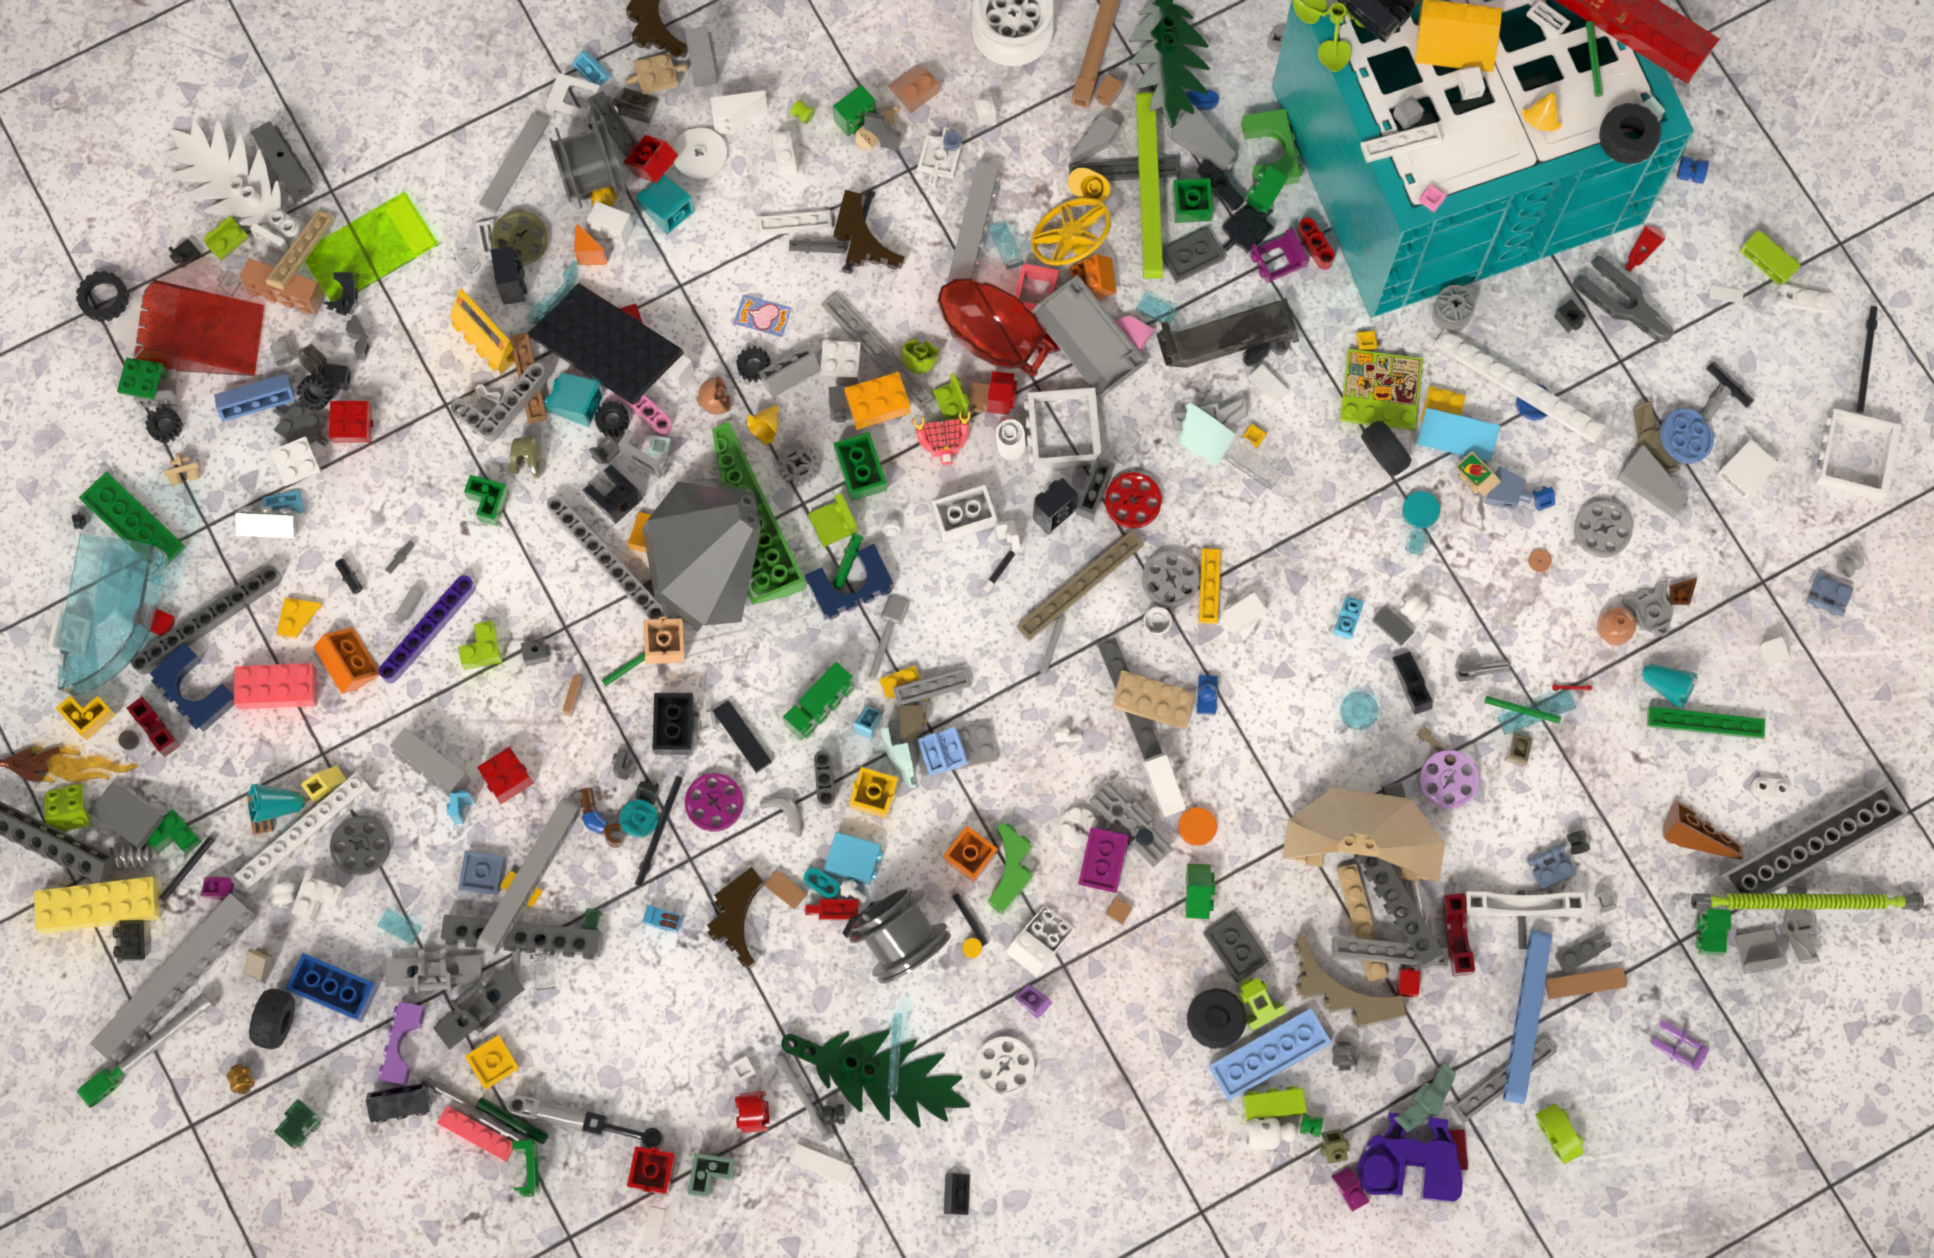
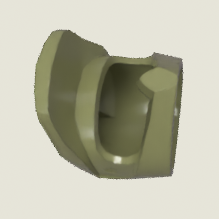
M528 435L515 438L512 441L510 449L511 474H519V467L526 458L528 466L532 467L533 476L540 478L543 446L538 436Z

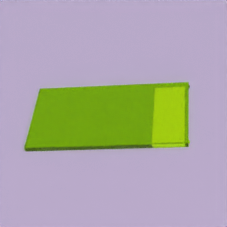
M404 191L320 240L305 260V263L329 301L334 302L341 298L343 288L338 281L333 280V272H354L360 274V281H358L359 292L439 244L409 199L408 194Z

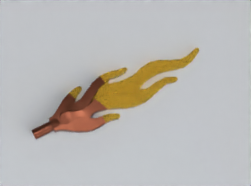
M40 746L30 747L13 756L6 757V759H0V767H5L15 772L21 778L31 782L55 783V780L49 776L36 774L35 772L37 771L51 773L69 782H84L98 778L110 779L109 776L102 772H81L84 769L102 768L116 773H125L138 767L137 764L120 766L100 756L83 759L67 758L62 755H80L81 752L65 747L52 748L38 755L35 754L43 749Z

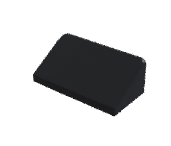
M945 1174L944 1214L968 1215L970 1174Z

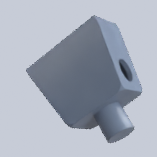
M1498 466L1495 475L1501 482L1488 493L1485 504L1509 509H1516L1519 500L1530 504L1533 493L1523 490L1526 480Z

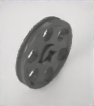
M358 816L345 820L335 829L330 840L332 859L340 869L351 875L362 876L373 873L384 864L390 851V840L386 830L380 823L369 817ZM367 824L375 826L371 834H367L364 831ZM348 825L355 827V832L352 835L345 834V828ZM377 840L385 842V846L380 850L374 847ZM363 841L362 844L364 845V847H365L366 849L360 848V849L357 851V847L355 846L354 843L360 844V843ZM337 843H345L346 847L343 852L335 850ZM368 857L375 858V864L372 867L365 866V860ZM347 859H355L356 864L353 868L345 866Z

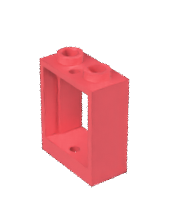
M1022 263L1013 311L1021 315L1032 314L1031 311L1037 305L1020 301L1024 278L1050 282V295L1056 290L1059 270Z

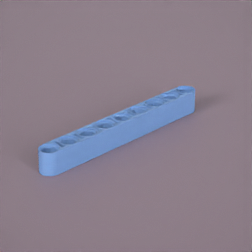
M1531 930L1528 938L1503 1092V1100L1523 1105L1527 1097L1552 934L1537 930Z

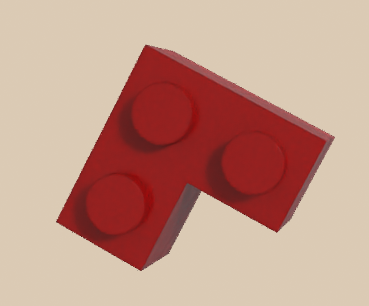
M992 371L987 412L1010 415V409H1014L1018 383L1017 380H1014L1015 374Z

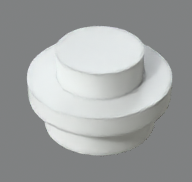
M886 520L882 526V532L887 536H895L901 531V527L896 520Z

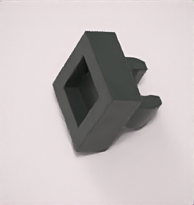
M648 779L644 782L640 781L637 787L636 799H643L654 805L657 800L659 784L656 783L653 786L649 784Z

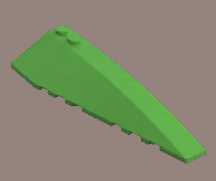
M730 422L713 428L712 433L721 481L754 491L761 531L747 593L752 605L788 597L806 589L807 586Z

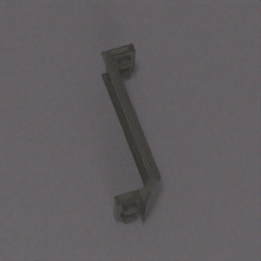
M1287 298L1178 332L1171 331L1168 321L1161 323L1162 330L1156 333L1165 365L1188 368L1284 337H1290L1292 344L1299 342L1298 332Z

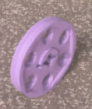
M1445 750L1435 753L1426 760L1420 772V786L1423 794L1431 803L1438 807L1447 809L1461 807L1474 797L1478 789L1479 774L1474 762L1468 756L1458 751ZM1448 754L1455 757V763L1451 766L1444 762V758ZM1431 763L1436 764L1438 767V772L1434 775L1429 774L1427 771V767ZM1463 765L1471 766L1472 773L1469 776H1464L1461 773ZM1456 770L1452 777L1454 783H1449L1443 789V787L1446 784V779L1444 778L1445 775L1450 776V774H1452L1453 771ZM1429 783L1437 785L1438 789L1435 794L1427 792L1426 788ZM1468 784L1471 786V793L1469 795L1461 793L1462 785ZM1447 793H1451L1454 796V802L1449 805L1443 801V797Z

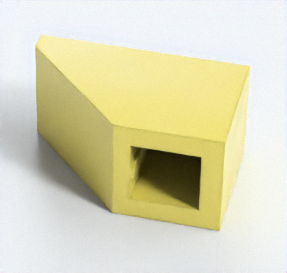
M334 766L317 772L304 781L301 786L312 801L318 804L347 779L338 766Z

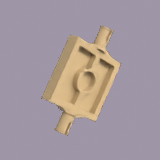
M668 52L634 61L636 76L625 79L627 86L638 83L643 95L678 86L677 72L685 71L687 67L686 63L674 65Z

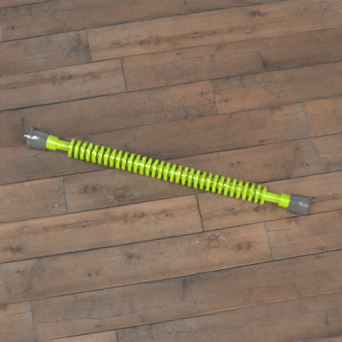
M1919 892L1894 896V898H1887L1886 894L1727 893L1725 897H1718L1717 895L1693 893L1691 896V906L1693 909H1709V907H1718V905H1725L1727 909H1886L1887 906H1894L1901 909L1920 911L1924 906V898Z

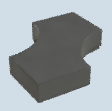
M866 112L864 130L872 132L879 139L880 147L898 151L901 133L892 129L887 124L885 115Z

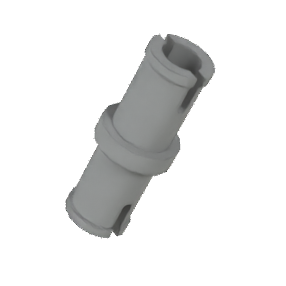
M1721 385L1714 397L1709 399L1708 406L1701 414L1704 416L1703 419L1705 421L1711 422L1718 409L1723 407L1722 403L1731 392L1727 386Z

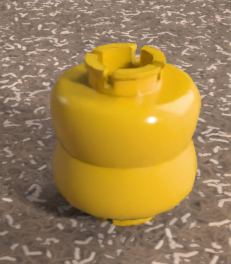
M610 187L592 192L593 194L589 195L592 206L597 201L612 207L615 205L614 199H617L614 188L611 189Z

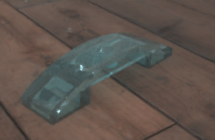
M573 260L562 273L565 282L545 306L538 303L527 316L532 325L537 324L547 313L553 310L575 286L579 271L576 261Z

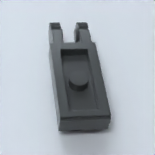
M1604 931L1555 956L1564 974L1599 956V953L1612 946L1609 942L1596 949L1593 942L1604 938Z

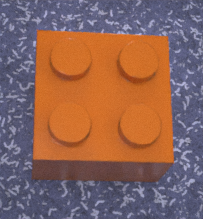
M966 826L943 855V861L972 883H975L998 854V848L969 826Z

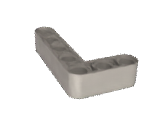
M531 364L487 417L461 398L452 401L451 411L458 420L488 442L496 441L547 381V372L542 364ZM537 371H542L541 375L534 376ZM524 386H530L528 390L522 391ZM512 400H518L515 405H510ZM459 407H465L462 412H457ZM500 414H505L503 419L498 420ZM479 417L476 423H471L473 418ZM493 428L490 434H485L487 429Z

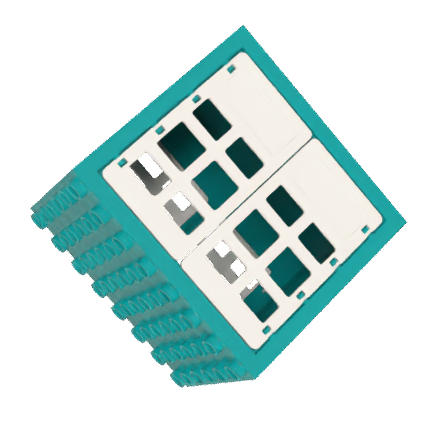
M1291 0L1272 90L1280 109H1286L1290 120V131H1293L1295 135V144L1371 319L1437 296L1444 288L1450 285L1466 286L1644 224L1694 132L1667 71L1594 26L1603 92L1602 96L1595 97L1586 23L1588 21L1555 0L1542 1L1570 21L1569 26L1565 28L1558 38L1526 16L1527 12L1538 0H1438L1502 8L1494 71H1481L1485 85L1482 97L1463 100L1457 81L1459 72L1462 70L1461 68L1415 63L1419 13L1422 1L1413 10L1404 25L1399 27L1387 42H1382L1369 30L1358 26L1355 23V19H1350L1345 15L1344 21L1339 24L1338 42L1346 41L1349 43L1351 57L1343 69L1332 72L1320 62L1318 49L1325 41L1330 40L1334 42L1335 23L1330 21L1329 14L1325 17L1320 16L1319 21L1315 24L1301 21L1294 11L1293 0ZM1326 0L1327 8L1324 12L1338 2L1336 0ZM1537 7V8H1538L1539 10H1541L1543 13L1548 14V13H1546L1544 10H1542L1540 7ZM1552 17V19L1556 21L1558 24H1560L1561 26L1563 25ZM1546 84L1545 86H1542V87H1539V88H1537V89H1534V90L1525 92L1526 90H1529V89H1532V88H1535V87H1538V86H1541V85ZM1553 92L1556 95L1558 122L1562 126L1553 132L1537 130L1528 122H1525L1522 116V109H1529L1536 101ZM1413 95L1424 109L1421 120L1406 130L1436 122L1443 139L1442 143L1366 163L1360 146L1361 142L1405 131L1393 114L1397 104ZM1653 96L1665 110L1664 114L1658 117L1661 126V136L1655 151L1648 159L1640 163L1625 164L1614 161L1605 153L1600 145L1599 131L1603 119L1616 106L1624 103L1641 105ZM1491 102H1495V103H1493V104H1490V105H1487V106H1484V107H1481V108H1478V109H1475V110H1472V111H1469V112L1460 114V113H1462V112H1464V111H1467V110H1470V109H1473V108H1476V107H1479V106H1482V105H1485V104H1488V103H1491ZM1631 128L1620 129L1621 133L1628 139L1639 138L1638 133ZM1430 184L1447 195L1435 212L1418 202Z

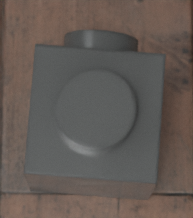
M544 639L521 643L523 660L526 666L549 662L548 656L551 655L550 645L546 644Z

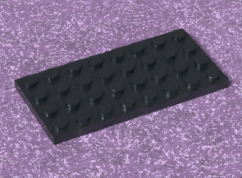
M577 283L528 332L531 339L632 405L684 354L682 348L580 283Z

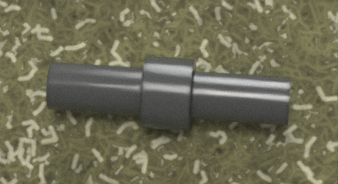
M409 540L401 551H397L393 556L394 559L385 570L391 574L400 563L402 564L407 559V554L413 549L415 544Z

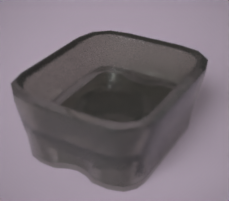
M312 343L299 349V361L310 374H321L322 370H325L327 359Z

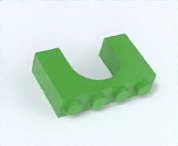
M1286 109L1242 115L1241 126L1244 140L1271 137L1276 139L1284 149V155L1278 161L1253 166L1252 178L1254 185L1257 182L1254 179L1262 168L1266 169L1268 166L1273 167L1288 177L1284 185L1299 183L1300 176H1302V167L1297 163V159H1299L1298 149L1294 148L1295 135L1293 131H1290V120Z

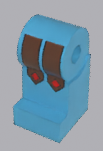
M647 905L642 922L650 927L679 932L683 917L679 914Z

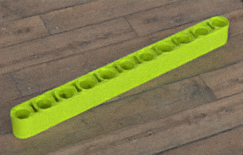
M1136 92L1144 279L1163 278L1156 110H1149L1154 92Z

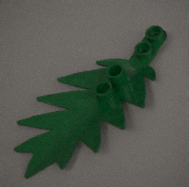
M1155 0V2L1143 7L1138 13L1139 15H1150L1135 29L1129 38V42H1152L1139 51L1130 61V64L1155 63L1140 78L1135 89L1158 84L1151 98L1149 110L1153 111L1162 107L1170 128H1173L1180 109L1194 114L1192 103L1182 87L1205 95L1208 94L1202 83L1184 66L1203 70H1210V67L1182 43L1208 48L1209 45L1190 24L1181 18H1194L1186 9L1173 4V0Z
M890 1031L870 1034L848 1042L841 1047L839 1046L849 1036L848 1032L834 1037L823 1047L794 1034H787L781 1040V1047L786 1053L816 1065L817 1074L827 1089L831 1087V1076L833 1082L858 1112L863 1111V1087L876 1109L887 1122L890 1121L891 1095L898 1107L917 1128L921 1127L917 1102L932 1115L944 1122L948 1121L945 1108L970 1107L968 1102L951 1090L954 1085L962 1080V1076L940 1075L924 1078L945 1056L944 1053L928 1056L900 1067L917 1043V1040L888 1049L874 1058L872 1057L890 1034ZM791 1041L793 1043V1047H789L787 1042ZM809 1049L811 1051V1055H807L805 1050Z

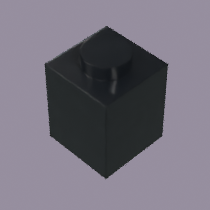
M326 364L325 370L321 372V378L323 375L326 376L325 380H330L331 383L329 385H333L334 389L349 390L352 372L348 366Z

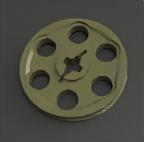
M525 211L509 212L495 223L492 230V245L494 249L503 248L497 245V241L500 239L506 240L507 245L505 247L513 246L515 251L521 253L522 265H528L537 261L544 254L548 244L547 229L544 223L532 213ZM520 218H527L529 223L527 225H520L518 221ZM509 223L511 228L503 230L501 224ZM535 229H539L543 232V235L535 237L532 232ZM517 236H518V237L523 236V241H522L521 239L518 240V241H516V240H517ZM531 246H536L539 248V252L532 254L528 249Z

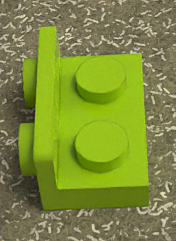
M230 216L222 220L217 228L209 231L203 241L209 250L222 261L244 243L249 236Z

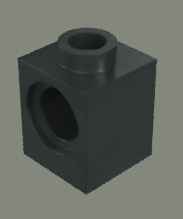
M1571 299L1556 311L1554 317L1569 333L1573 329L1577 331L1584 325L1583 321L1586 315ZM1567 315L1573 316L1575 320H1570Z

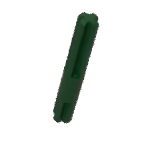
M485 1098L479 1099L476 1107L540 1144H544L547 1141L549 1135L546 1132Z

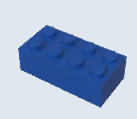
M302 953L285 989L294 995L362 1023L378 986L373 982Z

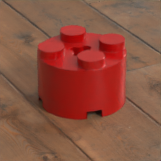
M765 1091L745 1092L735 1096V1106L739 1108L736 1125L743 1133L769 1130L766 1127V1124H770L769 1104L763 1098V1096H767Z

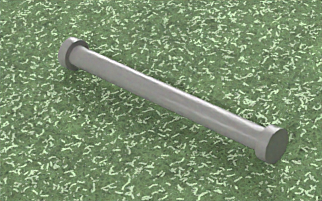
M785 1054L775 1059L776 1063L780 1064L823 1136V1142L830 1140L834 1137L833 1133L828 1131L788 1064L787 1056Z

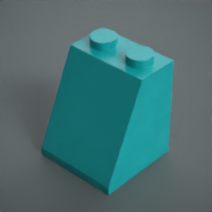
M665 175L657 183L652 182L647 189L641 190L636 197L639 207L667 235L695 212L692 197Z
M560 373L559 377H556L553 382L551 394H548L545 399L547 411L583 426L590 427L595 411H597L604 396L601 384L592 379Z

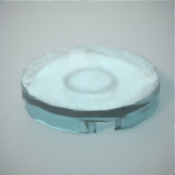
M1364 692L1349 694L1344 698L1340 706L1341 719L1351 729L1361 731L1368 729L1375 723L1378 717L1379 708L1377 702L1371 695Z

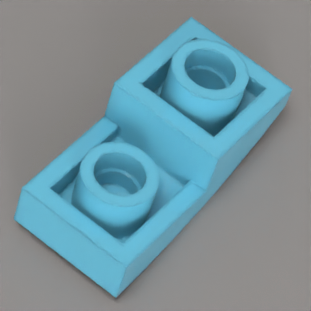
M1349 596L1345 597L1333 634L1352 639L1364 601Z

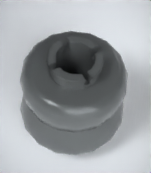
M1348 1041L1337 1042L1338 1045L1332 1047V1064L1335 1067H1339V1071H1350L1351 1067L1357 1065L1355 1057L1356 1047L1350 1045Z

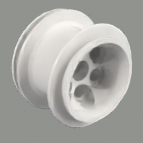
M974 0L972 6V35L976 46L988 59L1002 65L1019 66L1036 60L1047 50L1052 41L1055 15L1053 0ZM997 20V21H999V22H998V23H992L991 21ZM1022 30H1028L1029 32H1028V33H1023V32H1021V31H1022ZM1004 33H1010L1011 35H1010V36H1005V35H1003V34H1004Z

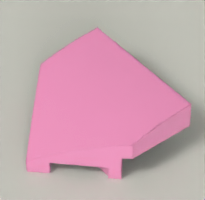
M1132 316L1114 320L1138 351H1144V346L1150 336L1154 334L1155 329Z

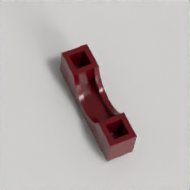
M1465 893L1445 895L1441 900L1452 977L1472 975L1475 972L1473 951L1470 948L1467 935Z

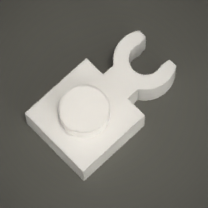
M706 700L703 701L704 706L702 709L701 705L697 703L694 705V709L699 715L694 717L697 735L700 737L717 731L715 714L710 711L711 704Z

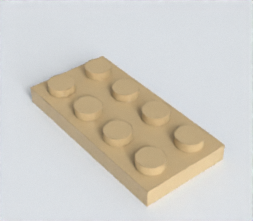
M1122 670L1119 675L1112 708L1185 730L1188 725L1195 692Z

